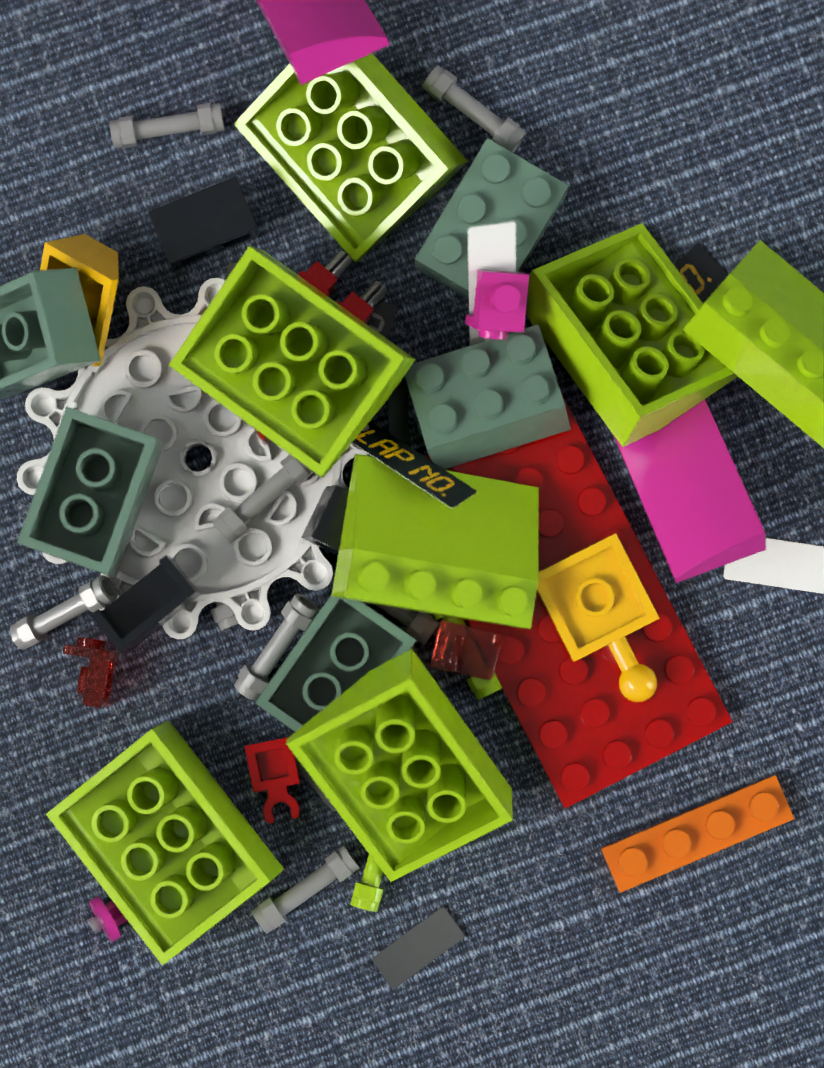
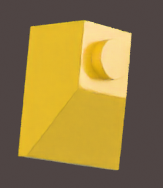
M86 234L45 242L40 270L77 268L101 360L91 365L94 367L100 366L103 362L119 280L118 252Z

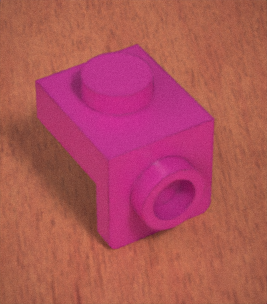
M477 270L474 313L466 314L465 324L479 330L478 336L487 339L503 340L507 339L508 332H524L529 275L523 272Z

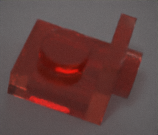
M78 637L76 646L64 644L63 654L90 658L89 667L82 666L78 679L77 693L84 695L82 705L98 708H108L117 652L105 650L106 641Z

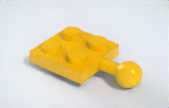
M615 533L538 572L537 592L572 661L575 662L608 645L622 672L619 678L621 693L633 702H643L651 698L657 688L656 675L648 666L638 663L625 636L660 618L617 534Z

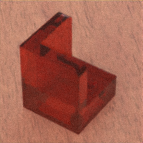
M441 620L430 667L491 680L494 676L503 635Z

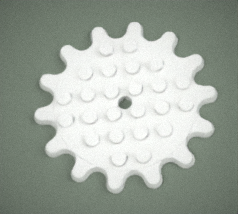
M211 278L205 281L200 287L195 307L190 312L182 315L167 311L158 293L152 288L144 286L132 290L126 301L129 326L122 336L115 339H107L102 365L97 367L89 365L79 369L75 383L68 389L59 391L43 387L34 389L29 393L25 402L26 412L30 418L46 425L51 430L54 439L67 406L159 439L164 444L117 576L113 578L102 573L101 575L106 576L113 583L117 598H119L160 565L159 560L165 555L172 557L201 593L200 596L163 625L165 632L175 639L190 637L196 631L201 610L213 602H222L228 605L243 628L251 631L260 630L266 626L271 616L270 605L267 599L270 585L282 577L293 578L308 590L318 591L327 587L333 577L332 566L322 555L319 546L301 537L325 487L338 485L349 491V488L343 481L345 465L354 458L355 454L368 455L367 452L352 443L324 477H320L313 472L301 485L294 482L246 524L249 529L231 544L212 522L225 509L230 506L234 510L283 468L280 462L289 455L288 452L169 366L173 357L226 281L221 278ZM195 446L207 447L212 454L210 467L203 471H192L186 464V455ZM49 453L41 459L30 460L20 466L17 472V483L23 492L29 495L35 494ZM42 552L43 556L54 564L68 562Z

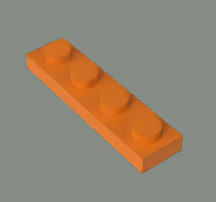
M771 775L603 846L600 849L619 893L789 822L794 817L776 775Z

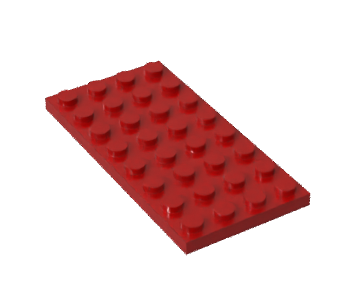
M563 397L571 430L444 470L539 487L538 572L616 533L660 618L625 636L638 663L648 666L657 678L655 693L651 698L643 702L630 701L621 693L619 678L622 672L608 645L575 662L572 661L538 592H536L531 629L513 628L467 620L561 804L566 809L733 721ZM429 454L425 455L426 458L431 460Z

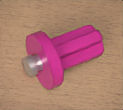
M98 896L91 899L89 904L95 918L91 917L87 921L93 932L97 934L103 929L111 942L121 938L118 926L128 921L113 901L104 904Z

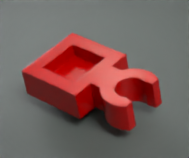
M289 737L244 746L253 793L265 790L268 793V799L263 807L264 818L268 824L275 822L273 807L278 802H285L289 805L292 819L298 818L300 815L299 802L288 790L289 785L301 783L296 756L286 744Z

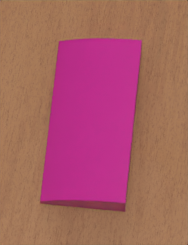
M256 0L301 85L390 45L365 0Z
M703 400L659 431L625 447H622L613 435L676 583L766 550L765 531L706 400Z

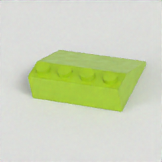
M373 53L302 85L289 63L234 123L236 128L355 262L360 261L433 197L468 162Z
M643 223L532 270L528 283L526 316L533 325L539 324L545 342L622 447L659 431L738 377L683 331L684 327L702 307L703 303Z
M759 240L684 327L683 331L824 448V293Z
M249 246L173 357L169 366L320 477H324L389 399L416 359L266 251Z
M355 454L331 597L513 628L531 629L538 586L539 487L446 470L476 490V494L455 508H450L376 458Z
M412 649L369 671L287 738V746L390 882L513 820L511 786Z
M169 720L148 731L46 814L162 966L284 870L276 857Z

